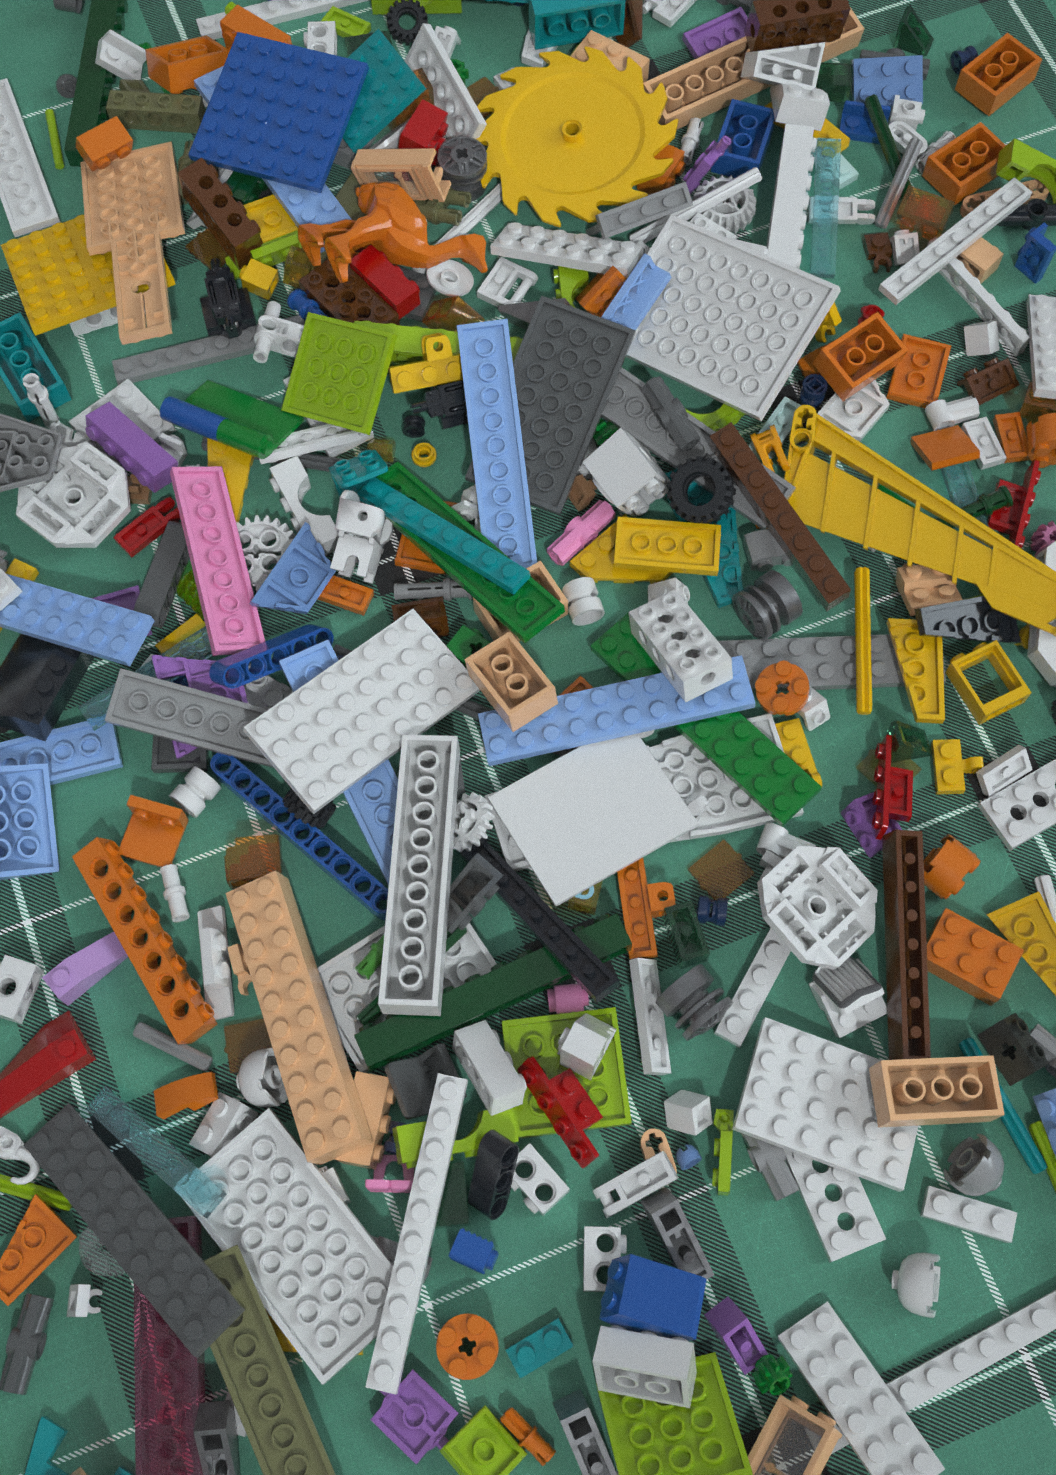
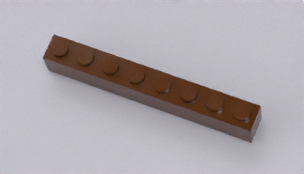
M733 423L727 424L710 436V448L728 470L736 485L826 612L849 598L850 587Z
M896 829L882 837L889 1060L931 1058L922 831Z

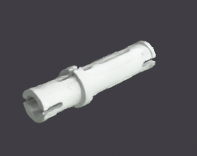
M34 373L25 375L23 377V385L28 391L27 396L35 404L45 426L49 428L53 422H60V418L48 398V390L41 384L39 377Z

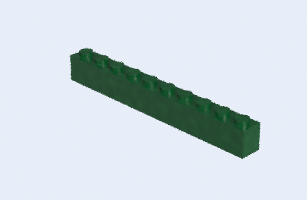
M91 0L64 148L70 166L81 167L80 162L84 161L76 149V137L109 120L106 106L109 92L112 90V84L116 82V75L97 65L95 60L98 41L109 30L121 35V31H124V13L128 12L127 0Z
M617 913L612 916L604 914L596 918L594 924L586 928L578 926L572 929L576 936L602 963L631 951L632 942ZM544 946L534 952L531 949L517 955V960L508 964L506 961L500 962L491 967V972L482 976L479 973L465 979V984L461 986L444 988L441 1016L388 1014L385 1017L386 1020L375 1025L372 1022L359 1028V1033L355 1034L354 1037L368 1069L372 1072L453 1034L456 1030L473 1025L573 977Z

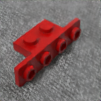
M1034 460L1026 470L1022 486L1002 479L998 481L995 491L998 490L999 486L1005 485L1011 493L1013 506L1009 508L1003 507L994 511L988 517L986 526L991 529L1009 534V541L1022 548L1025 541V536L1022 535L1023 529L1027 527L1031 517L1028 514V509L1032 506L1036 496L1033 489L1041 476V471H1038L1040 464L1038 460Z
M888 734L885 735L882 743L877 744L875 749V759H878V765L874 772V782H877V788L873 795V805H876V812L873 814L871 826L875 829V839L878 840L882 839L888 829L889 819L909 822L912 817L913 770L891 766L892 735Z
M534 1056L527 1058L517 1069V1072L524 1077L526 1086L537 1100L540 1109L544 1111L552 1123L555 1132L562 1138L570 1150L573 1159L578 1162L582 1169L587 1167L599 1156V1153L584 1130L598 1123L603 1116L570 1068L549 1080Z

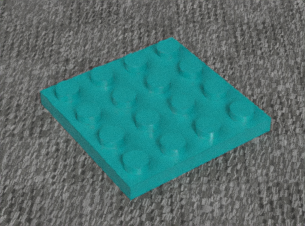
M377 29L348 57L349 59L365 62L369 67L343 135V139L355 154L358 149H362L426 90L422 82L380 29Z

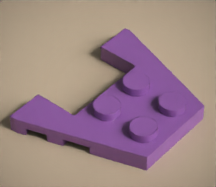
M161 655L152 656L158 679L165 680L186 675L190 688L248 703L244 685L232 689L211 681L209 671L212 664L216 662L215 660H194L183 657H162ZM172 741L176 759H180L198 748Z

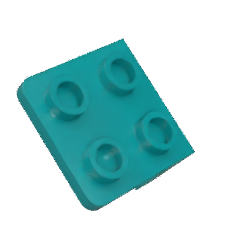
M376 450L362 451L357 457L349 460H339L334 466L328 468L339 497H341L342 492L345 490L359 491L371 478L377 477L389 470L387 464Z

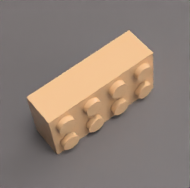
M994 1055L881 1060L869 1068L878 1128L991 1122L1005 1115Z

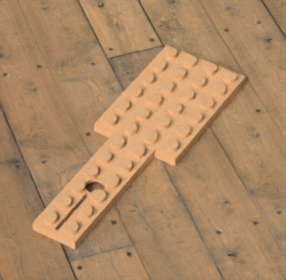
M172 141L131 150L127 157L123 159L118 157L102 170L98 168L92 172L85 161L80 162L87 250L90 256L112 251L118 330L122 345L173 334L162 239L175 238L185 234ZM139 285H148L149 290L144 293H136Z

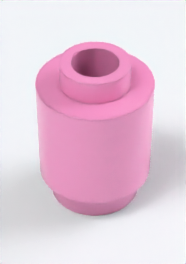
M579 983L554 986V989L547 990L549 1013L584 1011V1006H589L588 993L582 989Z

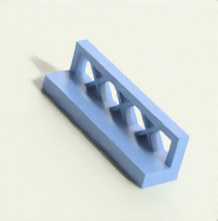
M644 253L601 318L636 330L672 278L670 273L655 266L652 258Z

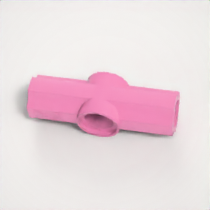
M599 500L582 517L576 516L566 526L564 533L547 548V554L555 564L563 566L578 551L586 548L598 537V533L615 518L616 513L612 506L606 501Z

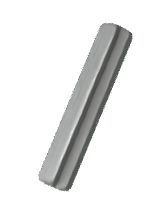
M139 1022L133 1031L134 1037L202 1071H207L212 1064L213 1058L187 1044H177L175 1038L145 1023Z

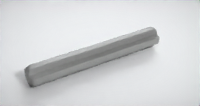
M916 138L910 139L876 217L875 226L882 229L887 228L921 150V140Z

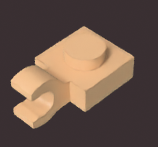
M235 944L227 947L233 974L238 977V990L241 995L247 996L249 995L247 987L252 982L242 946Z

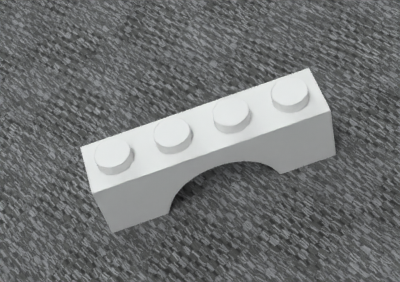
M298 456L271 467L272 478L269 479L270 485L275 493L280 492L282 496L279 499L285 513L290 512L293 516L290 521L296 533L300 531L306 522L310 525V531L317 543L320 542L323 547L325 556L335 552L339 536L338 532L334 529L335 524L331 516L314 515L301 506L303 497L311 489L308 474Z

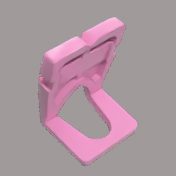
M383 1155L381 1163H377L376 1170H374V1179H365V1187L370 1192L410 1193L414 1179V1168L407 1169L406 1163L401 1164L404 1180H383L386 1166L392 1161H397L396 1155Z

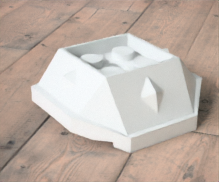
M88 442L60 449L52 479L18 488L17 517L56 548H96L131 511L126 471Z
M797 846L757 882L762 918L801 963L834 970L845 962L874 933L875 903L877 902L878 890L840 847ZM810 905L815 908L816 913L811 909Z

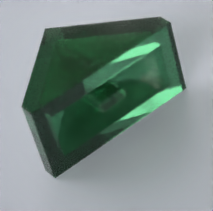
M909 5L906 7L900 20L893 47L916 55H923V57L927 56L934 38L912 6Z
M897 720L891 722L886 733L892 735L891 763L932 755L925 730Z

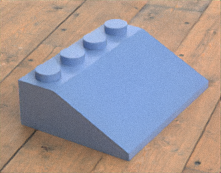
M48 763L0 766V880L59 872Z

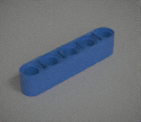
M312 624L302 626L216 661L210 667L209 676L215 684L232 689L238 688L281 670L279 661L326 640H329L332 646L334 640L332 631L328 628Z

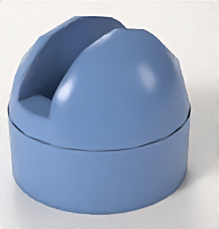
M686 1144L684 1145L686 1151L683 1152L681 1148H678L676 1152V1160L681 1170H687L702 1160L700 1153L692 1145Z

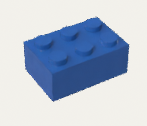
M735 99L731 100L717 141L718 143L725 135L731 139V144L726 148L724 155L720 156L711 167V172L729 177L732 175L733 178H736L754 167H757L760 171L775 125L772 108Z

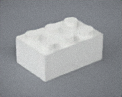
M617 1325L600 1327L593 1357L594 1372L599 1391L690 1408L697 1374L694 1343L681 1337H672L671 1339L660 1337L649 1331H642L641 1333L627 1331L625 1328Z

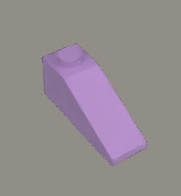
M112 932L64 959L43 976L42 979L57 998L69 1006L127 959L128 955L115 932Z

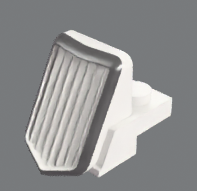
M850 956L834 970L818 966L812 975L813 981L809 983V986L819 1008L825 1012L836 1037L841 1038L887 1014V1006L882 998L885 992L881 984L858 958L855 959Z

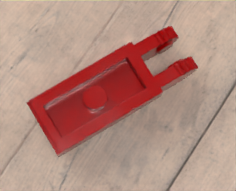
M166 497L156 506L150 507L113 537L115 542L131 558L164 533L169 521L179 522L181 520L178 508L171 511L165 517L163 516L175 506V501L171 497Z

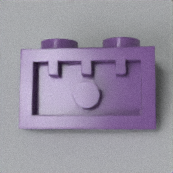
M874 792L854 799L841 811L842 817L869 858L874 857L882 850V839H875V829L871 826L873 814L876 812V805H873ZM889 819L888 829L885 834L896 829L902 830L896 820Z

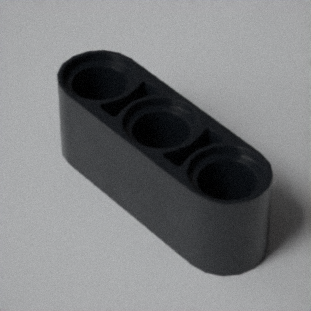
M496 1130L488 1131L480 1141L468 1194V1203L491 1220L499 1218L506 1209L519 1154L518 1145Z

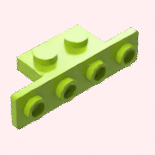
M298 230L265 242L261 247L251 250V258L270 267L287 261L288 256L289 260L293 259L302 248L298 240ZM226 257L225 262L230 272H233L234 279H240L241 269L238 270L232 260Z

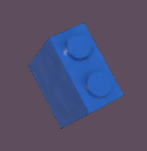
M633 1254L612 1259L607 1272L608 1280L605 1293L601 1299L600 1320L612 1326H621L627 1331L638 1333L649 1331L657 1336L670 1339L672 1337H681L688 1341L696 1340L706 1278Z

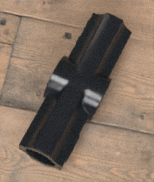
M1038 198L1032 199L1028 204L1019 206L997 225L1022 226L1028 231L1033 227L1038 228L1043 223H1046L1048 226H1056V204H1047L1044 200Z

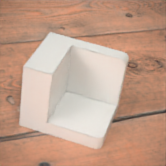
M997 320L972 323L964 326L967 356L986 355L999 350Z
M680 1090L664 1101L666 1122L669 1129L696 1136L713 1123L709 1096Z

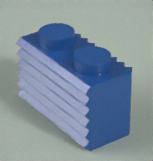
M464 1228L459 1230L449 1253L451 1260L481 1274H485L486 1269L492 1271L499 1255L492 1241L488 1242L487 1238L477 1237L475 1233L471 1234L470 1230L466 1232Z

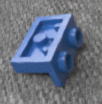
M846 100L843 106L839 130L847 135L850 140L880 144L865 103ZM881 105L888 123L891 107Z
M1043 223L1038 228L1033 227L1024 238L1026 242L1018 251L1017 255L1019 257L1014 265L1035 284L1043 278L1056 251V246L1044 237L1048 228L1046 223Z

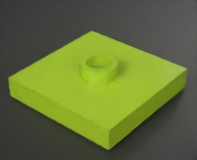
M486 1405L440 1450V1453L459 1475H508L527 1455Z

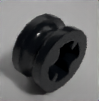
M411 415L404 418L402 431L405 436L410 438L424 436L426 422L422 417Z

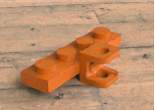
M641 858L617 872L625 930L632 942L631 951L628 952L630 960L634 958L648 959L658 957L652 918L669 916L677 910L673 885L668 882L647 884L644 859ZM663 897L668 898L666 901H660Z

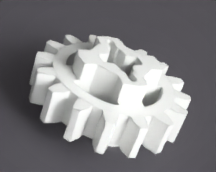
M472 792L469 796L464 793L462 800L457 799L453 849L462 852L464 849L471 851L473 844L479 847L480 839H487L488 837L485 833L486 830L493 828L489 824V821L495 818V815L490 813L493 810V806L481 795Z

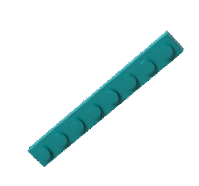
M375 477L371 478L357 492L360 501L382 509L385 516L513 595L531 577L530 571Z

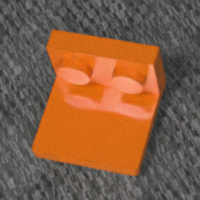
M612 266L605 274L598 273L576 297V300L587 312L601 317L627 279Z
M130 795L126 805L133 814L119 847L121 850L120 856L157 867L172 864L189 821L188 817L182 809Z

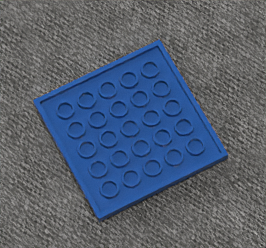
M237 32L188 156L193 161L203 158L208 165L212 164L216 167L322 193L367 76L368 64Z

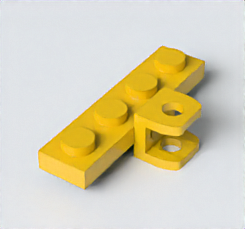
M434 333L422 337L421 349L424 360L389 367L392 393L406 392L463 380L460 353L452 355L451 344L446 335ZM438 342V347L434 349V343Z

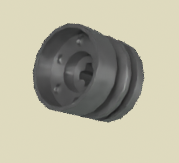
M457 136L444 142L439 148L437 156L438 167L443 168L441 180H450V187L454 190L470 192L471 202L477 200L487 190V186L482 188L480 181L487 172V152L484 145L477 139L469 136Z
M774 570L766 572L755 580L754 586H746L742 591L734 594L732 598L733 607L742 624L753 636L762 641L767 640L773 633L780 631L781 625L785 626L793 622L803 612L802 603L793 586L783 575Z
M702 964L695 966L676 980L655 1002L667 1017L673 1016L678 1012L682 1014L675 1024L677 1030L690 1024L682 1034L686 1041L710 1030L724 1017L727 1010L734 1003L730 997H726L718 1003L716 1002L724 993L722 988H718L710 993L706 990L714 978Z

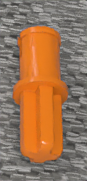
M508 1408L501 1416V1422L520 1441L518 1445L520 1447L524 1446L542 1466L556 1453V1450L536 1431L537 1427H531L514 1408Z

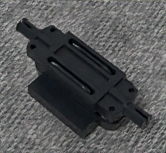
M215 258L216 264L214 259L210 262L212 270L205 272L206 278H204L208 296L200 298L208 336L223 334L224 337L231 339L239 337L242 334V329L256 326V321L247 288L237 290L233 272H230L229 267H221V261Z
M463 380L431 386V391L424 393V401L410 404V409H413L411 411L412 414L426 411L430 418L439 417L442 430L468 424Z

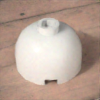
M273 1048L254 1051L243 1060L236 1077V1084L244 1098L257 1107L280 1106L279 1103H285L288 1097Z
M915 1253L909 1255L902 1261L899 1271L893 1270L892 1289H897L899 1301L904 1308L913 1314L934 1318L936 1315V1310H931L930 1308L933 1306V1302H938L940 1267L934 1266V1262L940 1260V1256L937 1254Z

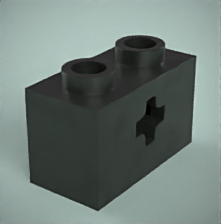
M1016 1013L1002 1019L977 1035L990 1056L994 1055L995 1064L1010 1086L1049 1064L1045 1058L1044 1050L1035 1043L1029 1034L1027 1024Z

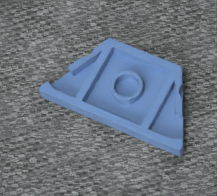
M304 523L249 603L250 605L300 614H307L336 570L330 568L331 561L326 558L325 551L320 542L317 543L308 523Z

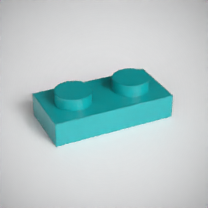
M559 1318L505 1351L521 1379L572 1348L573 1344Z

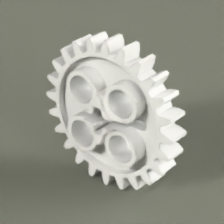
M256 515L252 523L246 517L244 526L236 522L241 545L243 546L245 543L251 542L247 548L243 549L246 565L251 566L248 573L253 593L260 589L272 570H267V568L271 564H277L296 536L292 530L289 531L286 523L281 525L278 518L272 522L268 515H266L263 521ZM276 540L273 545L267 546L268 542Z

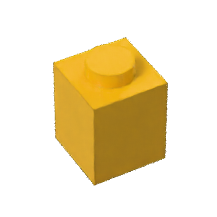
M252 258L248 265L242 267L239 275L243 288H247L249 292L267 300H270L279 282L277 269Z

